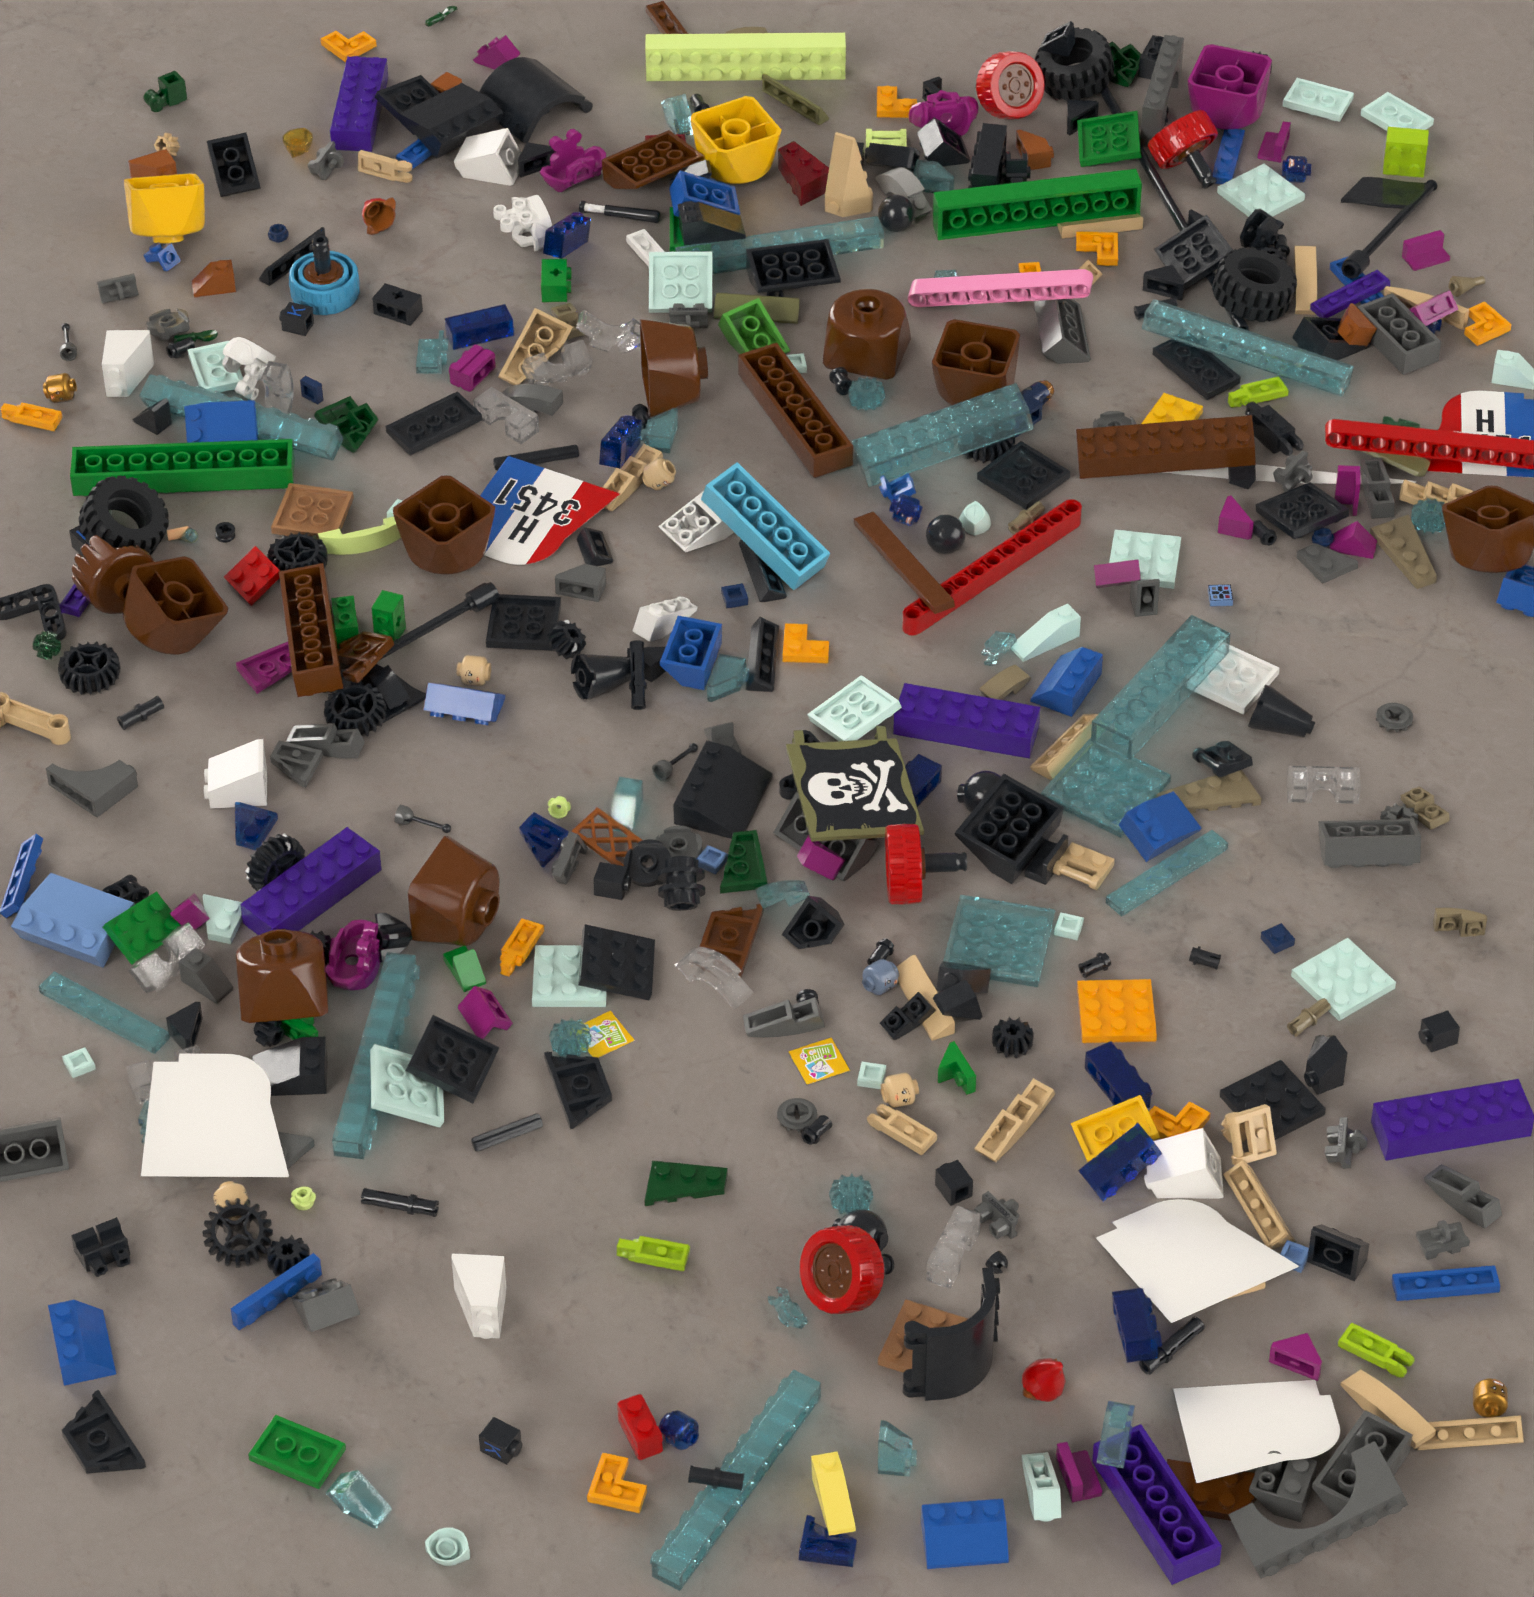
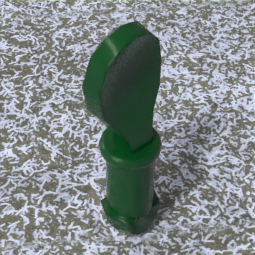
M446 7L442 13L438 12L436 15L426 19L425 25L429 27L443 21L448 14L458 10L457 7Z
M207 330L199 333L177 334L173 337V342H179L187 337L192 338L193 342H196V339L211 341L218 336L216 330Z

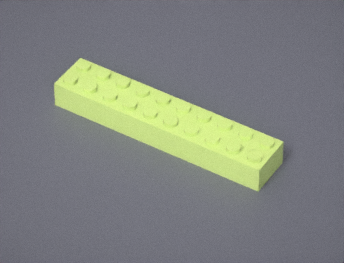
M845 33L646 34L645 39L646 81L762 80L764 73L775 80L845 79L846 75Z

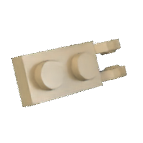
M360 150L358 153L359 172L391 181L396 180L403 183L412 181V175L407 173L412 170L411 163L404 160L398 161L364 150Z
M880 1104L876 1109L880 1116L871 1113L867 1117L870 1126L878 1131H882L920 1155H923L937 1141V1134L902 1112L895 1111L884 1104Z

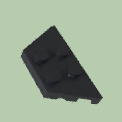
M544 1052L546 1065L570 1129H574L612 1101V1093L598 1057H579L567 1054L565 1058L552 1056V1052Z
M95 1391L92 1394L93 1399L86 1407L82 1406L77 1411L75 1418L69 1421L62 1429L63 1438L86 1474L145 1468L146 1464L142 1455L100 1391Z

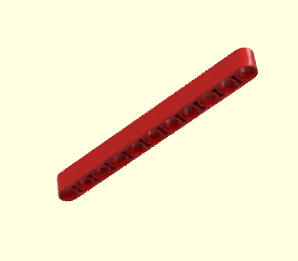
M1332 419L1325 424V442L1332 448L1534 469V440Z
M1074 499L1062 502L941 583L940 585L954 599L955 607L934 614L920 598L905 607L902 620L903 632L911 636L920 634L1078 528L1081 524V503Z

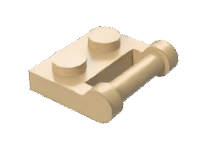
M1071 842L1060 860L1056 861L1053 867V874L1059 876L1063 874L1088 884L1094 890H1098L1113 868L1115 859Z
M1264 1104L1225 1115L1226 1124L1229 1125L1233 1148L1231 1159L1233 1165L1238 1164L1242 1160L1250 1163L1277 1154L1270 1106ZM1242 1122L1245 1123L1249 1152L1243 1153L1239 1123Z

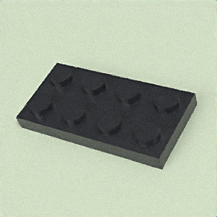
M1187 332L1153 348L1152 354L1206 400L1240 384L1241 377Z
M457 391L386 425V433L411 456L482 421V414Z

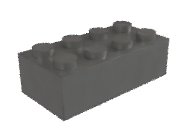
M1393 293L1357 306L1377 328L1370 342L1403 375L1439 361L1441 341Z

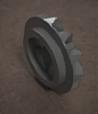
M1387 703L1378 708L1376 721L1379 722V727H1386L1387 732L1392 729L1397 733L1400 729L1406 731L1408 726H1412L1413 713L1403 704Z
M1395 803L1393 807L1386 806L1385 810L1381 811L1380 820L1396 819L1401 815L1403 816L1401 819H1414L1416 826H1418V814L1414 813V808H1407L1405 804L1398 806Z
M792 1098L779 1106L777 1119L780 1122V1126H785L788 1132L796 1129L799 1133L805 1126H810L816 1121L817 1109L813 1103L806 1099ZM796 1110H798L800 1115L799 1120L795 1119L794 1116Z

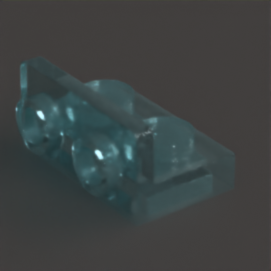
M439 330V339H419L416 373L442 374L443 365H447V352L444 351H448V338H444V330Z

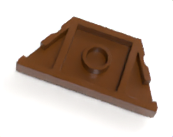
M756 904V909L744 911L742 907H737L727 911L711 912L699 946V953L735 977L741 978L764 913V904Z
M1167 1459V1464L1200 1514L1204 1517L1231 1521L1229 1514L1251 1503L1254 1504L1257 1500L1249 1492L1255 1473L1243 1471L1196 1483L1190 1462Z

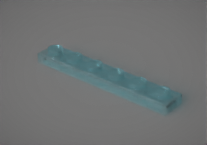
M1213 830L1207 832L1107 895L1106 904L1121 917L1228 850V842Z
M55 971L38 986L39 992L44 996L153 1054L170 1039V1034L165 1029Z

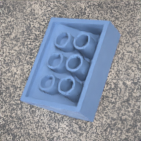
M50 873L23 903L11 927L22 939L104 968L115 943L102 927L111 919L134 906L135 903Z

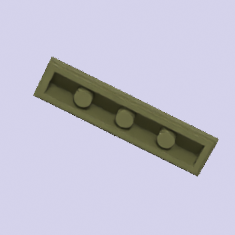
M765 73L762 75L763 92L818 125L829 120V117L821 107Z
M716 293L714 318L721 319L722 314L759 298L773 322L798 324L800 312L799 298Z
M1362 451L1375 458H1382V461L1419 477L1425 476L1430 465V461L1422 457Z

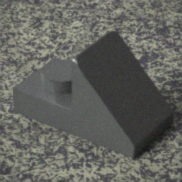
M733 722L704 728L708 741L727 745L741 753V749L734 737Z

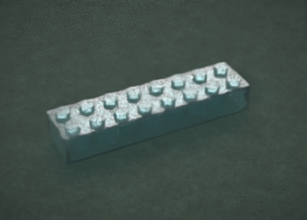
M1017 383L852 440L856 460L867 485L871 487L881 483L880 477L883 475L887 480H891L1033 430L1034 428L1030 410Z
M1191 615L1092 721L1091 741L1131 760L1229 653L1231 633Z

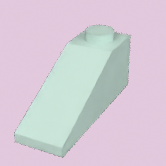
M1069 604L1054 609L1012 643L1010 649L1023 662L1080 637L1081 617Z
M1049 1453L1022 1454L1028 1498L1034 1520L1047 1522L1054 1518H1061L1060 1486Z

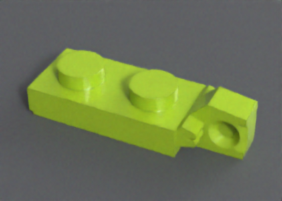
M1278 376L1241 385L1240 389L1228 394L1227 403L1231 408L1241 407L1242 405L1246 406V404L1253 401L1260 403L1288 396L1289 390Z
M640 1236L639 1239H633V1241L619 1238L617 1244V1256L627 1258L636 1263L685 1271L690 1253V1246L688 1244Z

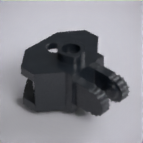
M1006 151L1004 167H1001V179H1004L1005 184L1026 182L1031 176L1030 166H1027V152L1022 151V159H1011L1010 151Z
M1255 209L1246 219L1241 232V246L1244 248H1256L1257 250L1259 248L1263 249L1264 246L1269 247L1273 245L1276 238L1278 240L1277 232L1283 228L1284 223L1276 220L1262 209Z

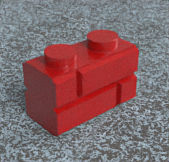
M642 1394L619 1401L617 1403L618 1421L637 1459L643 1460L660 1454L663 1451L662 1433L656 1425V1421Z

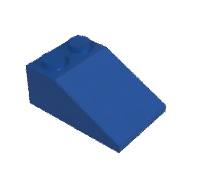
M679 171L669 188L675 216H678V204L686 201L701 202L740 215L735 186Z
M254 400L204 402L184 406L187 443L258 440Z
M1525 564L1519 569L1507 572L1503 578L1496 603L1501 604V607L1504 609H1517L1523 611V614L1534 617V567Z
M1174 791L1136 806L1126 812L1119 823L1120 828L1146 862L1202 829Z

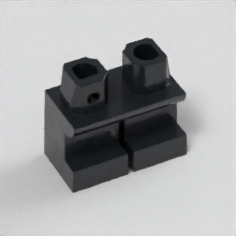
M117 1217L96 1225V1232L91 1227L71 1235L75 1254L86 1272L91 1271L96 1277L106 1274L108 1271L107 1264L116 1262L118 1267H124L131 1263L128 1240L121 1230Z

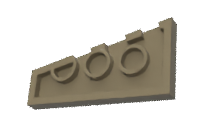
M1409 514L1370 528V534L1377 540L1378 545L1416 589L1436 583L1437 575Z
M1242 770L1223 777L1216 775L1156 793L1155 796L1156 798L1174 791L1190 813H1195L1196 809L1204 808L1208 809V811L1218 810L1220 806L1229 805L1231 808H1239L1241 804L1252 803V806L1261 805L1262 799Z

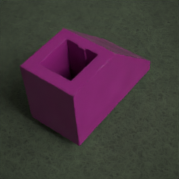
M505 35L500 39L495 37L488 43L489 46L484 44L477 50L478 55L473 61L495 70L503 63L517 58L521 53Z

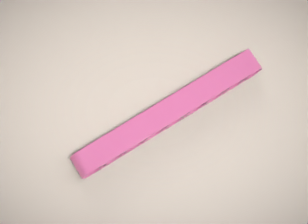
M1078 269L916 279L911 283L908 302L914 307L1085 298L1091 292L1093 274L1088 270Z

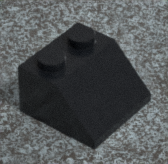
M935 117L917 132L920 140L919 144L925 153L924 157L929 163L945 167L967 164L971 161L962 136Z
M1322 1224L1313 1226L1307 1262L1355 1281L1367 1261L1369 1243Z

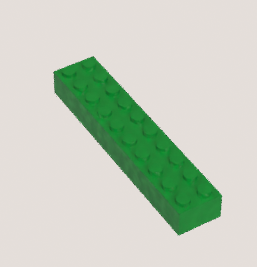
M1137 169L934 192L933 227L937 240L1055 227L1057 223L1131 214L1140 215L1142 183Z
M293 439L72 447L70 470L73 496H88L92 488L99 481L111 476H115V478L117 476H126L127 479H130V477L136 478L138 482L147 483L151 490L155 489L158 493L288 488L289 483L294 484L295 457Z

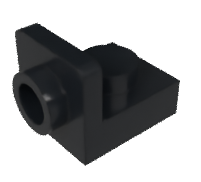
M940 77L923 82L922 98L927 101V95L935 94L942 90V79Z

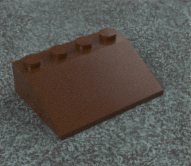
M668 130L602 159L603 179L614 189H637L704 159V156Z

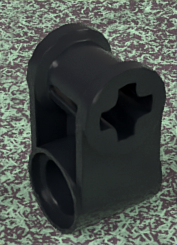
M127 875L103 889V892L134 902L135 904L149 896V890L145 886H141L133 875Z

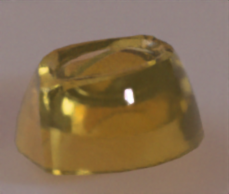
M305 128L292 129L283 135V144L291 157L295 158L309 150L313 141V135Z

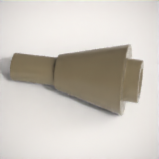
M1452 276L1448 287L1451 293L1458 297L1475 286L1485 284V278L1483 276L1475 278Z

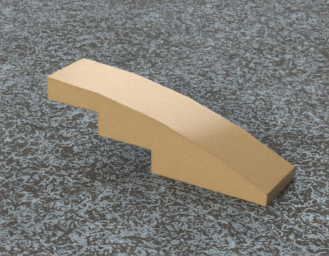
M1295 246L1294 273L1297 278L1295 314L1316 315L1310 310V304L1317 300L1316 246Z
M1389 286L1384 288L1383 293L1384 296L1393 293L1408 309L1433 297L1429 294ZM1457 305L1459 310L1433 323L1440 326L1447 322L1463 330L1468 323L1469 309Z
M643 444L635 457L630 456L621 469L616 468L603 488L620 493V495L604 508L613 511L626 501L643 483L644 467L658 458H663L662 452Z
M1404 480L1401 485L1399 500L1442 512L1443 504L1473 491L1454 483L1448 489L1429 481L1423 487Z
M1033 1078L1023 1094H1017L1006 1111L1004 1109L1001 1110L974 1148L975 1151L997 1162L1039 1117L1054 1097V1089Z
M1359 1370L1341 1382L1340 1385L1364 1411L1366 1410L1413 1434L1411 1442L1413 1449L1434 1437L1436 1430L1414 1408L1382 1382L1363 1370Z

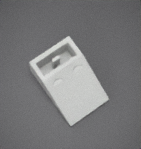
M703 492L659 525V528L684 552L725 540L734 533L701 500Z

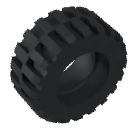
M1074 28L1075 45L1069 57L1045 52L1040 49L1037 50L1035 61L1042 70L1045 84L1044 90L1048 95L1058 100H1061V98L1065 101L1072 99L1081 100V98L1085 97L1090 98L1095 93L1098 94L1102 91L1103 87L1106 88L1114 75V63L1109 42L1099 32L1091 31L1089 28Z
M1239 248L1238 250L1234 249L1228 252L1220 260L1212 290L1219 305L1225 307L1229 313L1236 314V317L1241 319L1243 317L1248 321L1257 320L1258 322H1265L1268 320L1270 322L1284 316L1289 310L1297 287V278L1292 267L1288 266L1285 260L1279 259L1277 255L1269 254L1265 250H1256V248Z
M126 476L108 477L105 480L99 481L92 488L80 509L79 525L81 526V533L83 536H86L85 540L89 546L90 538L97 535L112 547L122 548L123 546L135 547V545H138L141 549L152 555L169 526V514L167 508H164L165 503L163 499L158 497V492L155 489L151 490L147 483H140L136 478L130 477V479H127ZM109 510L126 513L136 522L139 529H131L119 524L111 516Z

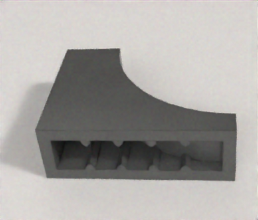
M121 760L107 767L92 771L67 770L53 763L46 768L48 784L97 818L138 787L136 770L133 766L127 765Z

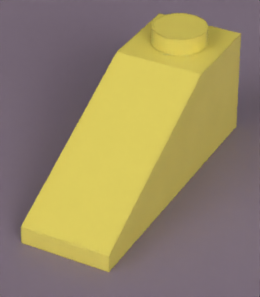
M838 1451L811 1456L812 1480L829 1536L856 1531Z

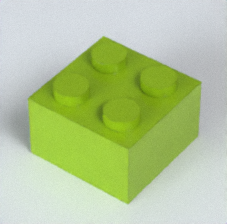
M1388 127L1383 174L1424 178L1429 130Z

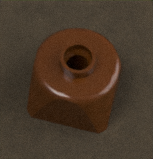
M875 289L854 290L837 298L832 304L828 316L823 354L824 366L828 369L843 367L849 373L884 380L895 377L911 340L910 327L903 304L893 295Z
M640 319L641 371L649 416H657L698 402L701 394L700 379H708V362L705 347H697L693 328L690 325Z
M957 319L948 321L932 359L933 375L939 395L952 406L970 411L987 410L1004 403L1011 395L1014 385L1020 343L1019 332L1015 329Z
M440 476L393 507V516L408 556L422 570L434 574H456L472 568L484 557L494 519L495 506L454 477Z
M1487 485L1442 505L1452 558L1461 566L1478 572L1503 573L1519 569L1530 561L1534 550V502L1499 486Z
M182 556L136 565L132 568L123 608V619L130 633L140 643L154 651L170 655L191 651L214 629L228 612L226 603L196 562L189 557Z
M444 836L409 886L408 902L412 940L457 946H469L476 942L486 927L493 922L499 908L500 878L496 866L451 837Z
M277 929L256 935L238 947L236 950V965L242 1021L255 1023L320 1017L328 1013L326 965L323 943L320 939L302 931Z

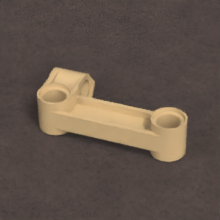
M0 692V728L9 723L47 737L56 745H63L70 741L69 722L65 715L47 713L12 700L6 693Z

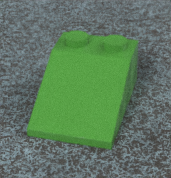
M759 298L722 314L718 326L728 343L739 354L776 342L785 354L790 352L789 347Z

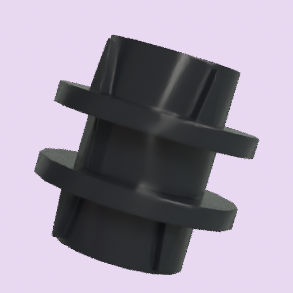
M691 856L669 857L663 863V869L657 872L658 880L666 883V885L658 888V896L664 898V907L676 911L692 910L698 907L700 897L705 895V886L697 884V882L705 878V871L699 868V861Z

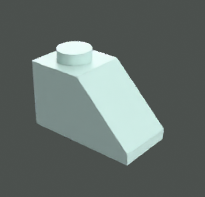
M1497 350L1492 383L1534 390V368L1519 353Z

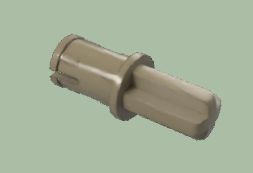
M1038 501L1029 509L1020 511L1019 516L1008 523L1009 531L1015 535L1033 523L1034 519L1045 511V506Z
M1322 998L1309 1009L1304 1008L1297 1018L1287 1024L1289 1032L1297 1037L1308 1027L1316 1025L1317 1019L1331 1009L1330 1003H1328L1327 999Z

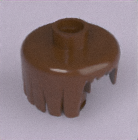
M95 535L89 540L90 546L84 544L81 547L84 557L76 554L74 560L77 566L75 564L72 565V580L77 589L97 610L106 614L123 613L133 566L155 561L147 551L141 549L138 545H135V547L123 546L122 548H115Z

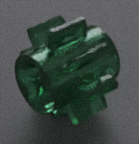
M42 631L41 634L35 636L32 647L33 650L38 651L37 657L46 660L47 658L52 659V656L59 654L61 642L56 639V633Z

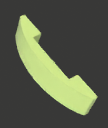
M394 517L383 519L382 526L342 534L340 529L318 533V538L323 541L327 548V554L335 555L357 554L376 550L401 538Z

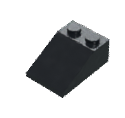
M247 132L207 141L208 154L220 197L261 189Z
M686 201L678 204L679 228L684 245L746 239L740 215L701 202Z
M1303 317L1292 336L1298 343V347L1306 351L1310 359L1317 364L1334 363L1365 350L1372 345L1370 342L1367 346L1349 345L1338 333L1342 318Z
M325 1036L300 1037L253 1055L252 1061L256 1062L269 1078L271 1096L327 1094L328 1054Z

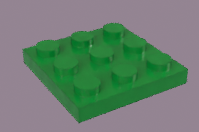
M1138 111L1077 120L1081 167L1141 158Z

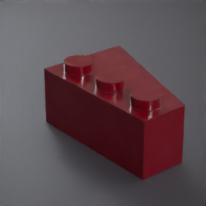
M795 141L778 149V169L785 181L792 187L793 194H796L800 206L825 194L829 173L828 166Z

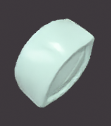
M977 501L967 505L959 517L964 525L965 532L973 536L988 531L991 526L989 514Z
M439 1529L425 1541L426 1552L438 1564L453 1566L470 1559L467 1538L458 1529Z

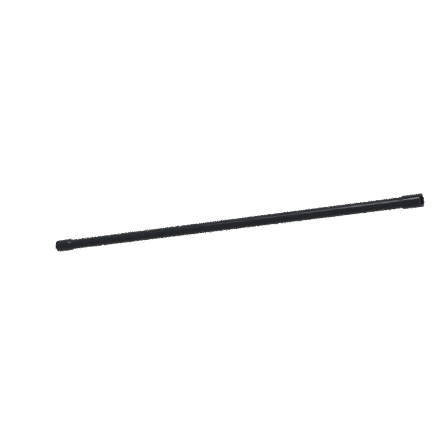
M1108 86L1106 88L1103 87L1100 94L1111 113H1123ZM1141 145V158H1138L1181 232L1189 225ZM1215 271L1206 276L1211 286L1216 275ZM1226 311L1236 332L1239 335L1246 334L1249 327L1244 318L1242 317L1241 319L1236 317V314Z

